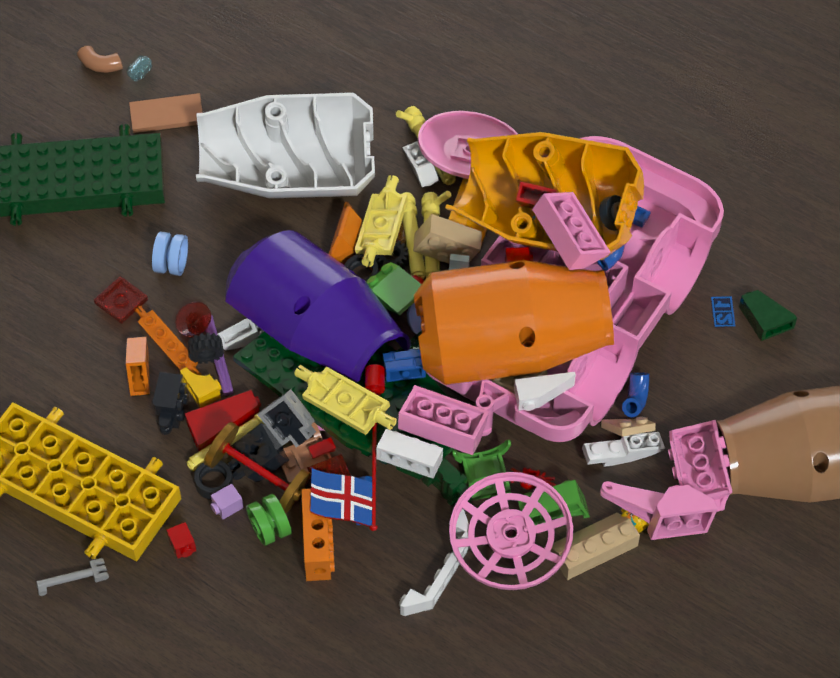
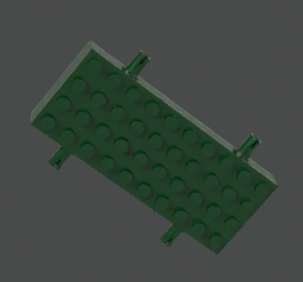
M123 124L119 126V136L22 144V134L17 133L16 139L15 133L11 134V145L0 146V217L11 216L10 224L16 226V220H18V226L22 224V215L122 207L121 214L127 217V210L129 211V216L133 215V206L165 203L163 149L160 133L130 135V126L125 124V130H123Z

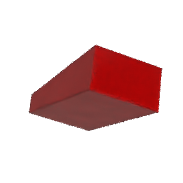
M331 437L308 447L312 459L336 449Z

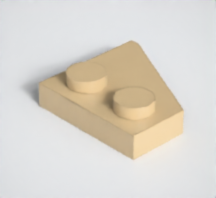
M647 417L601 420V428L623 437L655 431V423L649 421Z

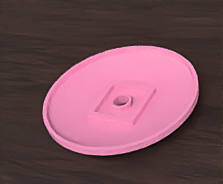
M451 111L435 115L421 126L418 134V145L424 157L434 166L449 174L469 179L471 153L469 152L470 147L467 138L477 139L516 135L518 133L506 123L485 114L470 111Z

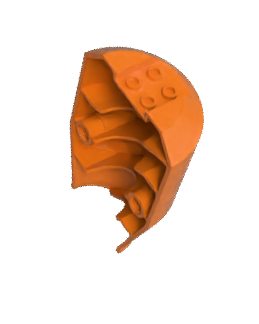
M521 260L431 272L414 294L416 314L421 317L422 334L418 338L423 370L445 385L541 373L602 347L614 345L611 304L604 270H569L567 266Z

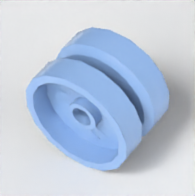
M160 231L156 236L153 247V271L164 274L168 270L171 275L181 276L184 272L188 256V237L176 234L172 238L170 233Z

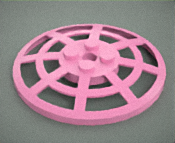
M505 472L487 476L477 481L462 494L450 518L449 534L454 555L469 575L490 587L503 590H519L536 586L559 570L570 552L573 541V523L566 502L551 485L532 475ZM503 482H524L536 486V489L531 497L517 493H506ZM492 484L496 485L497 496L486 500L478 508L468 502L479 490ZM543 492L549 494L558 504L564 517L555 520L551 519L547 510L538 502ZM507 500H516L527 504L522 511L509 509ZM499 502L501 511L492 518L483 513L487 508ZM463 508L473 516L469 524L468 538L456 539V524ZM534 508L540 512L546 523L534 525V522L529 517ZM478 520L487 525V536L474 537L475 526ZM566 525V544L562 555L559 556L550 552L554 542V529ZM512 529L517 532V535L514 538H509L505 533ZM548 531V541L545 549L534 544L537 533ZM489 544L490 548L494 551L489 560L482 556L477 548L478 545ZM459 547H471L475 557L484 565L478 574L465 563L459 552ZM529 551L539 555V558L523 567L521 556ZM501 557L513 558L515 568H502L496 566ZM545 559L556 563L544 576L531 582L527 581L525 572L536 568ZM491 570L502 574H517L519 584L504 585L491 582L485 578Z

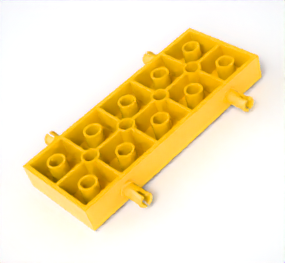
M12 402L0 418V497L3 493H7L93 538V541L84 551L91 559H96L104 546H108L137 562L181 500L179 487L156 475L163 466L162 461L159 459L155 461L156 457H152L149 464L143 469L56 425L64 415L63 411L59 408L57 410V407H53L49 415L43 418Z

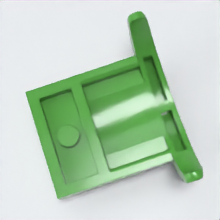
M506 440L493 449L474 453L473 455L460 453L456 450L452 451L455 460L462 463L469 487L487 476L506 472L502 455L510 448L511 441ZM509 481L503 482L505 492L511 493ZM492 484L479 490L471 497V501L497 496L496 485Z

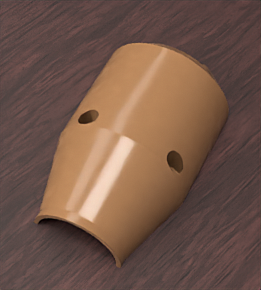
M840 386L786 392L729 418L716 421L718 429L723 434L730 462V483L733 492L730 495L743 494L808 503L840 499Z

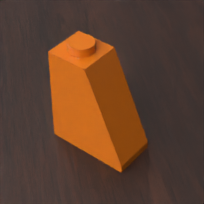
M147 337L127 338L126 369L130 396L150 394Z

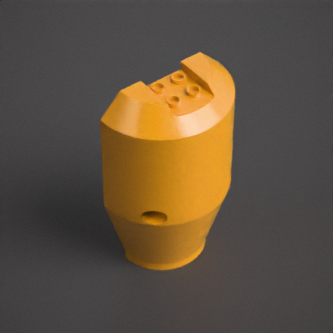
M544 132L477 139L467 138L471 153L468 183L459 202L454 206L446 204L445 208L447 210L463 215L512 243L557 251L531 208L520 206L516 202L520 182L557 190L556 193L573 192L610 250V254L600 260L610 256L631 239L630 229L637 210L638 201L643 200L644 176L642 169L628 147ZM613 195L622 197L614 223L618 229L616 231L606 228L599 215V207L603 199Z

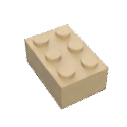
M431 214L415 232L413 251L446 263H450L451 254L470 256V262L481 250L482 232Z

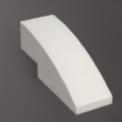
M246 318L217 335L222 338L223 349L231 350L248 345L262 334L264 330Z

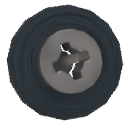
M617 195L604 198L599 207L602 223L606 228L613 231L618 230L614 223L622 197Z

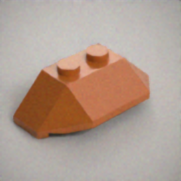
M349 202L344 203L329 251V255L343 265L349 258L355 255V247L362 227V219Z

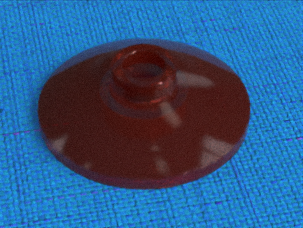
M191 302L185 305L176 316L175 324L177 330L186 337L200 335L208 328L211 322V311L202 302Z

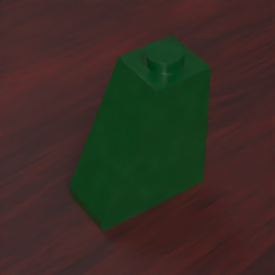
M761 291L746 292L741 296L739 308L760 341L794 329L797 321L796 315Z

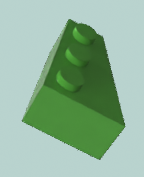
M567 480L553 486L566 502L571 516L583 515L584 518L590 517L585 496L575 480ZM533 492L525 493L524 495L531 497ZM543 492L538 502L547 510L551 519L564 517L558 504L549 494ZM518 501L520 511L524 509L527 503ZM534 508L529 515L534 525L546 523L540 512Z

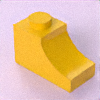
M187 367L180 370L184 383H187V390L200 408L221 398V385L210 374L207 376L196 375Z

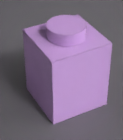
M233 484L211 495L212 504L210 506L216 515L219 514L222 519L244 508L242 497Z

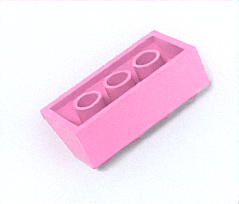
M573 192L545 193L532 209L569 270L584 269L610 254V250Z
M414 385L399 412L398 429L473 455L480 443L489 411Z

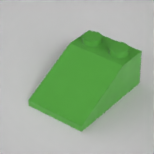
M391 262L385 264L381 271L367 280V284L383 306L398 315H401L414 303V294L422 285L400 266Z

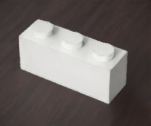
M388 429L385 430L376 448V459L430 478H434L443 457V448Z

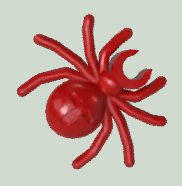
M524 467L522 472L511 468L512 472L532 475L551 486H556V484L550 482L555 480V477H544L546 472L540 475L539 470L534 471L531 468L526 469ZM519 482L524 489L531 490L536 488V486Z

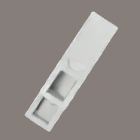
M659 432L623 436L621 440L584 443L582 447L587 464L602 463L604 467L636 461L665 449Z

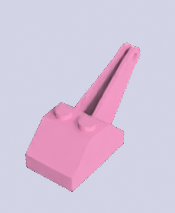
M606 481L602 484L600 495L603 498L648 522L647 532L651 540L707 533L718 509L713 498L689 485L669 487L664 494Z

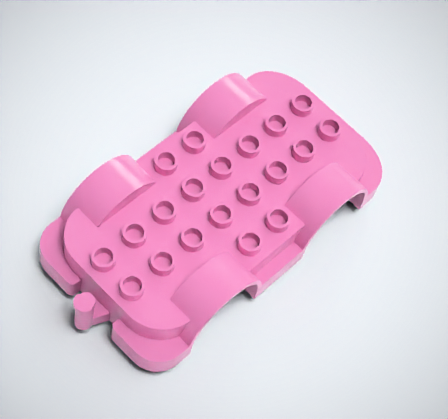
M600 136L580 138L629 148L642 169L644 176L643 200L638 201V206L651 212L643 228L632 224L630 229L632 237L624 244L625 249L621 259L609 270H604L611 304L614 345L602 347L548 369V375L575 372V384L543 406L531 411H518L515 394L495 384L491 379L445 385L475 402L476 407L489 411L482 436H487L492 432L493 412L523 429L553 442L572 440L579 436L588 424L595 426L604 418L623 389L635 363L638 350L662 315L664 313L668 315L673 314L691 291L704 266L711 245L720 231L724 212L723 205L719 196L710 186L700 179L621 141ZM501 236L497 238L481 259V266L505 263L506 248L529 247V254L533 255L534 262L566 266L557 251L512 243ZM597 262L584 268L592 271L603 270ZM427 373L431 378H433L434 380L440 382V381L437 380L435 377H433L432 375H430L429 373Z

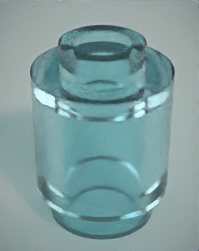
M140 55L128 67V76L134 81L141 80L152 69L150 58Z

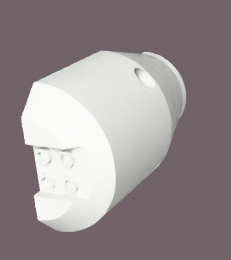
M355 93L266 95L209 112L197 113L199 134V174H196L197 182H207L266 198L357 196L375 177L374 156H370V141L374 140L373 108Z

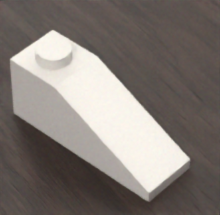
M418 141L402 147L422 187L431 186L434 182L439 181L434 165L421 153Z
M575 372L515 379L514 392L518 411H531L539 408L573 387L575 384Z

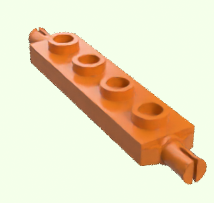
M142 306L136 308L135 312L141 317L137 321L175 366L179 370L187 367L192 373L202 375L196 369L198 362L194 363L193 360H190L188 349L153 310L147 313Z

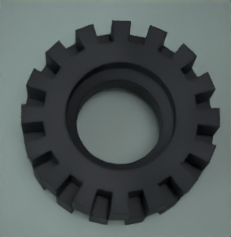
M399 240L395 243L392 253L398 255L397 259L388 260L384 258L386 255L375 256L380 269L390 262L400 266L403 270L408 265V249Z
M201 333L200 336L195 335L194 338H190L187 342L189 358L194 363L202 364L204 362L208 364V361L212 363L214 360L218 361L220 357H223L222 338L219 335L216 336L215 333L212 335L210 333H206V335Z

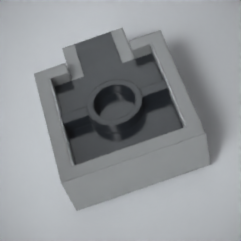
M291 389L257 414L281 446L291 440L298 447L316 432L311 426L315 420Z

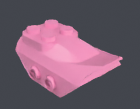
M716 420L669 431L671 449H668L670 460H674L675 467H672L674 479H678L680 486L689 485L713 498L718 508L717 512L723 511L729 495L733 492L727 467L730 466L728 455L723 453V449L726 448L723 436H719Z

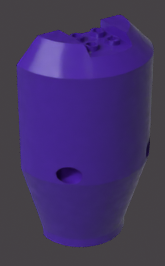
M282 231L261 239L240 254L229 272L226 282L225 302L290 351L343 374L356 383L360 381L363 369L371 356L385 342L395 339L405 351L410 349L409 337L401 331L367 282L296 231Z

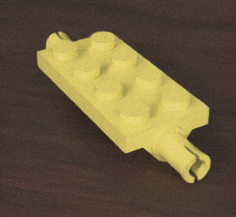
M391 175L387 177L386 185L379 194L371 195L356 243L355 252L356 254H364L362 264L366 267L368 265L370 267L373 266L376 255H392L408 202L407 194L396 192L399 179L394 175L392 180Z
M302 365L298 366L295 370V376L308 384L307 390L302 394L304 400L366 435L376 423L383 425L389 430L395 426L397 419L385 413L390 407L389 401L334 370L326 367L322 372H312Z

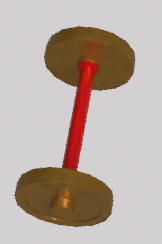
M233 422L228 423L212 442L205 456L204 464L213 468L226 453L285 491L279 502L286 514L294 503L301 498L302 489L307 485L311 473L302 469L290 484L286 483L231 447L238 433L239 426Z

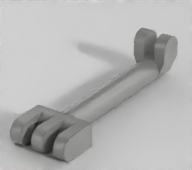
M100 558L90 561V568L36 581L39 595H46L47 587L93 576L95 582L108 579L109 575L106 572L104 559Z

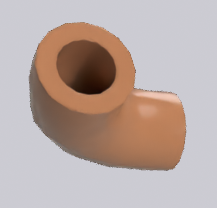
M84 46L77 52L78 58L85 67L95 72L110 73L123 69L117 53L106 56L99 55L91 46Z

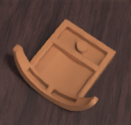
M316 423L311 424L316 431L312 438L306 440L298 447L291 445L283 448L289 461L282 465L281 468L288 484L293 481L302 469L307 470L311 475L312 468L325 473L336 469V463L333 461L330 453L312 459L309 453V446L323 441Z

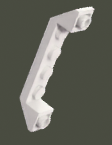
M463 509L459 514L456 524L457 539L468 538L469 523ZM470 547L458 548L462 558H464ZM454 552L447 554L444 560L445 565L442 570H437L434 576V583L432 586L428 585L424 595L410 589L407 595L404 594L399 602L401 615L407 616L433 609L459 566Z

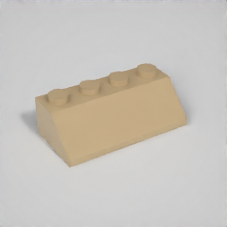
M615 513L573 533L570 552L560 570L565 578L569 580L637 547L640 534L629 518L621 517V514ZM566 537L554 542L550 552L561 556L565 548Z

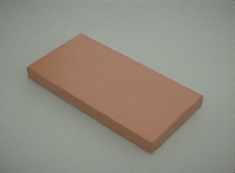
M200 93L129 102L133 133L198 125L197 113H202Z

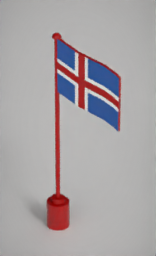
M373 364L365 368V388L378 396L385 391V368L381 365ZM377 423L372 427V482L353 476L325 473L312 468L311 513L328 519L352 521L368 526L371 531L377 530Z

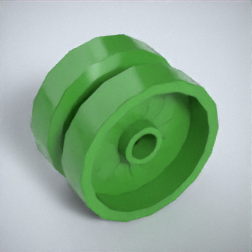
M274 494L264 497L262 505L255 501L246 506L250 523L262 545L267 546L275 542V534L281 539L291 534L288 518Z

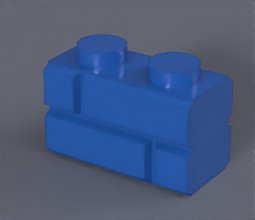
M409 349L408 351L401 352L391 351L383 354L386 382L426 377V371L423 370L420 349Z

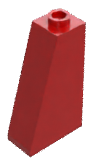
M252 390L185 413L186 423L198 452L212 444L228 423L233 422L240 427L253 419L255 414L259 413L261 403L258 396L254 397Z

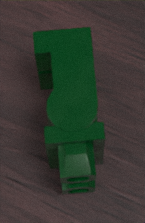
M444 457L434 478L423 476L422 482L427 487L433 484L441 491L443 498L447 500L450 506L457 503L458 499L469 488L467 477L464 474L460 476L459 471Z

